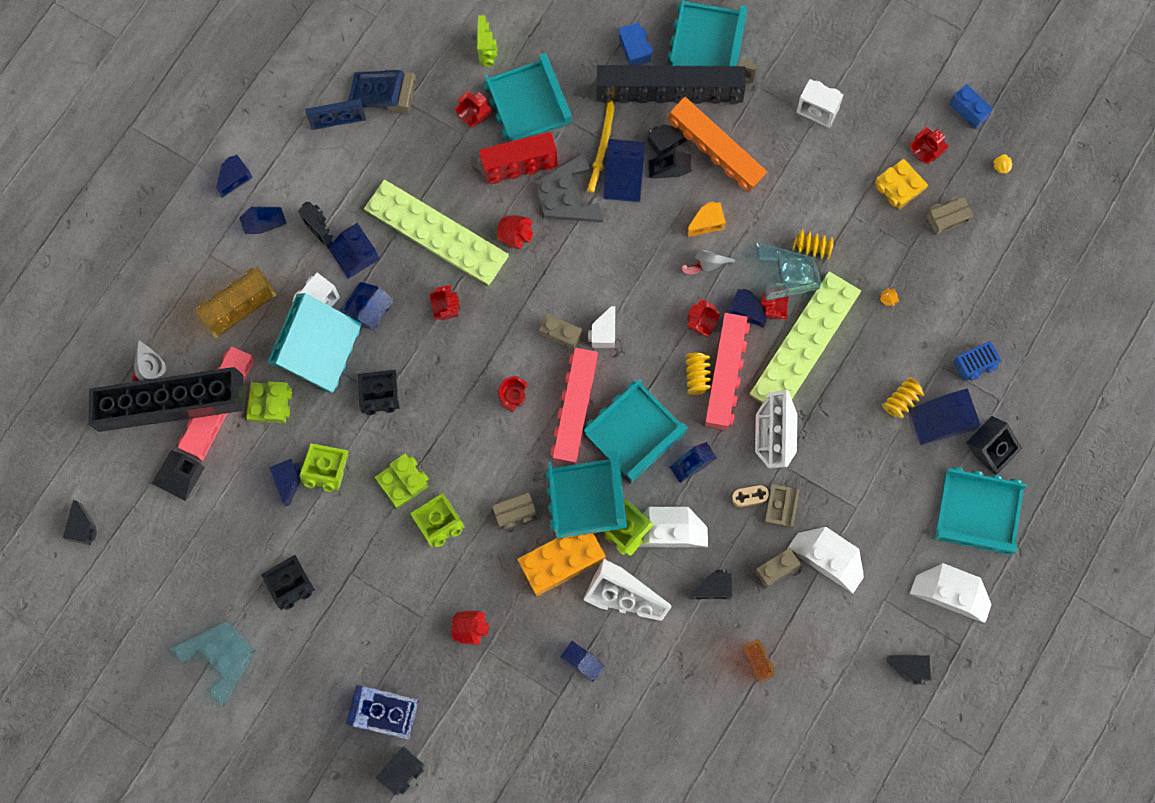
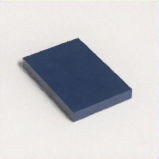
M401 70L355 72L348 101L361 99L363 108L396 106L404 72Z
M361 99L305 109L312 130L366 120Z

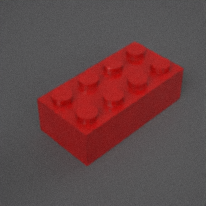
M551 131L479 150L487 184H497L504 179H516L520 175H532L539 170H551L558 166L557 149Z

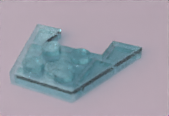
M757 243L758 260L776 261L781 283L764 284L766 301L820 289L821 282L815 257Z
M228 621L171 648L173 653L184 664L200 651L224 678L209 692L223 707L255 652Z

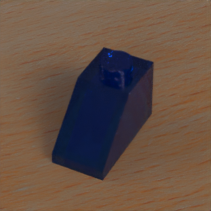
M237 154L228 157L221 164L216 189L222 198L253 178Z
M250 207L239 218L245 234H262L287 223L281 207Z
M738 289L729 314L746 316L747 322L764 328L767 318L756 295H753L750 290Z
M705 442L690 449L672 464L670 469L681 483L706 468L717 457L708 443Z
M292 459L269 467L285 506L290 505L301 482L299 476L301 473L298 463L295 464Z
M574 641L569 643L560 656L562 661L592 682H594L605 666Z

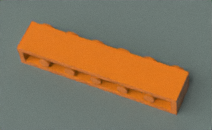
M686 97L668 115L667 118L671 125L675 128L679 127L684 131L683 135L688 140L694 141L701 152H706L714 164L720 165L727 176L733 177L738 181V185L743 190L750 192L768 172Z

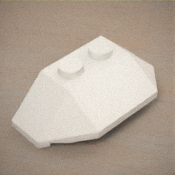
M789 391L769 392L767 399L756 414L755 453L768 468L788 467L797 452V412Z
M648 507L643 513L654 525L641 538L644 542L639 547L708 548V528L689 507Z
M827 527L798 533L788 547L794 555L852 594L864 578L859 549Z
M944 563L916 575L910 594L982 623L986 622L991 607V602L980 577Z

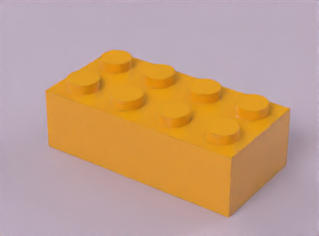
M591 533L556 538L518 558V563L536 597L602 563L604 559L606 560V556L594 534Z

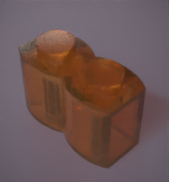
M756 639L743 646V655L745 660L751 665L752 675L755 680L761 684L772 679L775 676L774 666L766 658V650L761 641Z

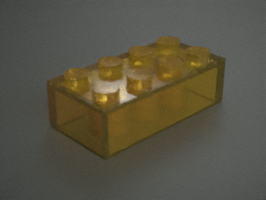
M257 266L247 270L240 279L230 282L229 286L223 291H217L210 300L200 303L194 311L216 339L277 296V294Z

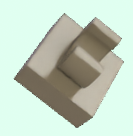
M746 58L745 62L739 61L738 66H745L746 82L753 83L757 65L752 64L753 60Z

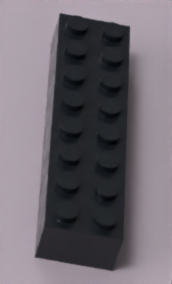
M597 65V101L602 103H609L612 100L619 101L620 103L637 101L638 103L674 102L678 104L686 97L695 104L702 102L738 104L743 102L746 87L745 66Z
M235 367L90 388L88 425L98 432L244 411L243 374Z

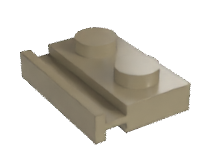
M772 484L765 523L793 528L800 489Z

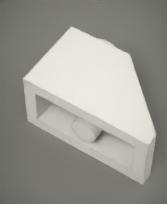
M611 306L592 324V330H588V342H592V348H615V306Z

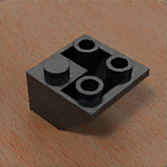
M171 450L152 484L186 501L205 467L196 460Z

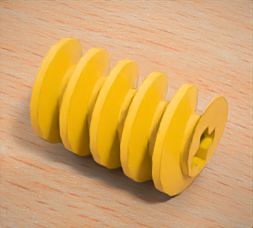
M801 229L796 235L792 251L796 247H798L799 253L806 249V255L813 251V257L820 253L821 259L827 255L829 261L834 244L833 237L826 241V235L819 239L818 233L811 237V231L804 235V229Z
M702 353L686 354V358H688L686 360V365H688L686 371L689 373L687 375V380H689L687 387L690 388L687 390V393L691 395L704 394L706 390L711 389V386L706 385L707 382L711 381V378L705 377L711 374L710 371L705 370V368L710 367L709 363H705L706 360L710 359V356Z
M908 377L907 381H904L902 386L897 388V392H894L892 397L887 399V403H883L882 406L889 415L903 418L902 411L905 413L909 412L906 406L913 408L912 400L918 403L919 398L917 395L923 397L924 393L920 384L913 378Z

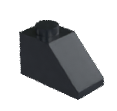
M661 125L649 131L647 141L656 154L660 156L677 148L688 139L683 135L684 131L679 127Z
M677 149L649 160V177L652 179L675 178L692 172L691 154Z
M73 500L63 538L70 542L91 546L92 541L95 540L97 535L96 526L83 504Z
M715 570V573H711L692 593V599H731L732 573H727V570Z
M889 655L886 657V661L906 681H913V685H925V681L931 680L930 655Z

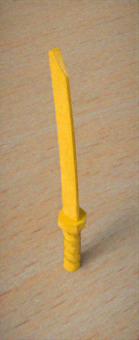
M612 100L607 104L600 146L596 161L592 165L593 173L587 191L590 193H594L600 171L604 169L603 160L615 107Z

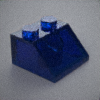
M358 223L342 231L328 248L348 279L380 260L377 251Z
M360 282L340 312L362 323V327L374 330L380 324L383 315L390 309L394 299L379 286Z

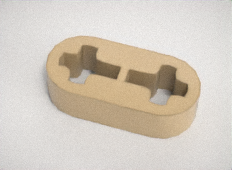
M762 485L738 489L732 496V502L739 508L760 505L767 501L769 491ZM758 490L761 493H765L762 499H759L758 496L752 497V495L757 494ZM738 494H741L742 497L749 496V498L744 499L743 503H740V500H736Z

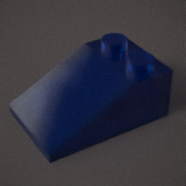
M608 139L603 199L640 202L646 142Z
M968 388L909 408L921 445L974 431L981 425Z
M356 685L346 724L409 739L419 700Z

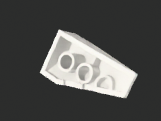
M605 559L595 572L584 596V601L601 609H618L620 613L625 614L626 611L637 613L640 617L660 621L664 619L671 608V604L623 568Z

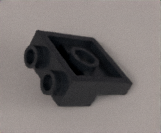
M310 202L303 203L298 212L304 225L329 250L334 245L331 240L333 236L325 223L326 218L323 215V211L317 204L313 206Z
M396 369L358 374L361 413L371 416L378 411L393 413L395 409H400Z
M296 555L261 574L280 610L293 608L295 602L300 599L310 598L312 592L315 591Z

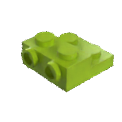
M478 15L477 51L479 64L491 67L494 65V58H498L497 40L493 39L490 23L486 22V16Z
M251 382L247 421L286 423V418L290 416L288 399L292 398V388L285 382Z
M311 443L300 473L301 483L307 488L322 487L327 492L339 490L344 476L343 470L349 455L348 450Z
M406 453L393 461L390 467L375 476V479L397 509L429 487L426 482L429 480L423 470L420 472L415 466L418 463L412 455L408 457Z
M444 493L410 513L431 548L442 546L447 538L460 535L462 529L465 528Z
M625 499L627 528L604 531L603 537L610 543L614 541L617 544L615 548L623 555L627 553L631 556L644 542L641 538L654 524Z

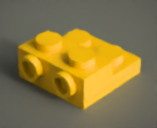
M904 158L877 177L875 182L878 191L884 193L891 205L899 210L928 187V184Z

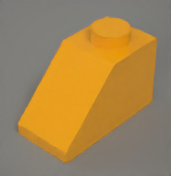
M708 202L700 208L688 227V237L725 229L726 222L721 203Z

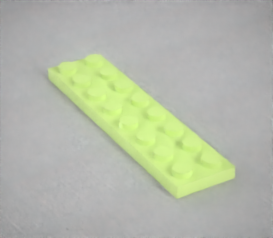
M386 180L381 183L364 208V211L487 286L490 285L509 257L508 253Z
M828 272L749 396L763 404L769 392L787 390L791 399H793L858 298L861 290L833 273Z

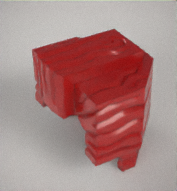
M469 90L458 99V105L454 108L460 119L473 128L491 114V108L487 106L486 98L481 93L479 94V92L473 95Z
M926 126L915 136L914 141L910 143V148L921 162L930 164V162L937 160L943 155L949 145L945 143V135L938 128L932 132Z
M506 215L501 218L498 225L497 240L504 242L507 247L521 249L524 242L530 243L534 233L531 230L533 222L525 216Z
M450 285L436 287L435 292L429 293L434 320L459 317L458 310H460L458 294L457 292L452 293Z
M766 285L765 293H762L760 301V311H765V319L780 320L788 318L789 291H784V287Z
M700 298L698 304H693L688 312L687 321L689 323L687 329L708 338L715 328L721 313L716 311L715 305Z
M517 376L505 378L497 390L501 406L512 413L517 406L521 407L526 399L524 392L528 387L527 382Z
M480 611L457 612L452 618L451 634L453 640L466 645H480L481 636H488L489 623L485 622L484 618L485 613Z

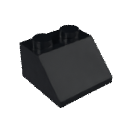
M993 416L966 442L973 455L995 475L1022 449L1009 424Z
M403 746L375 778L395 795L398 796L400 793L403 795L410 788V781L413 778L418 779L424 772L423 767L425 764Z

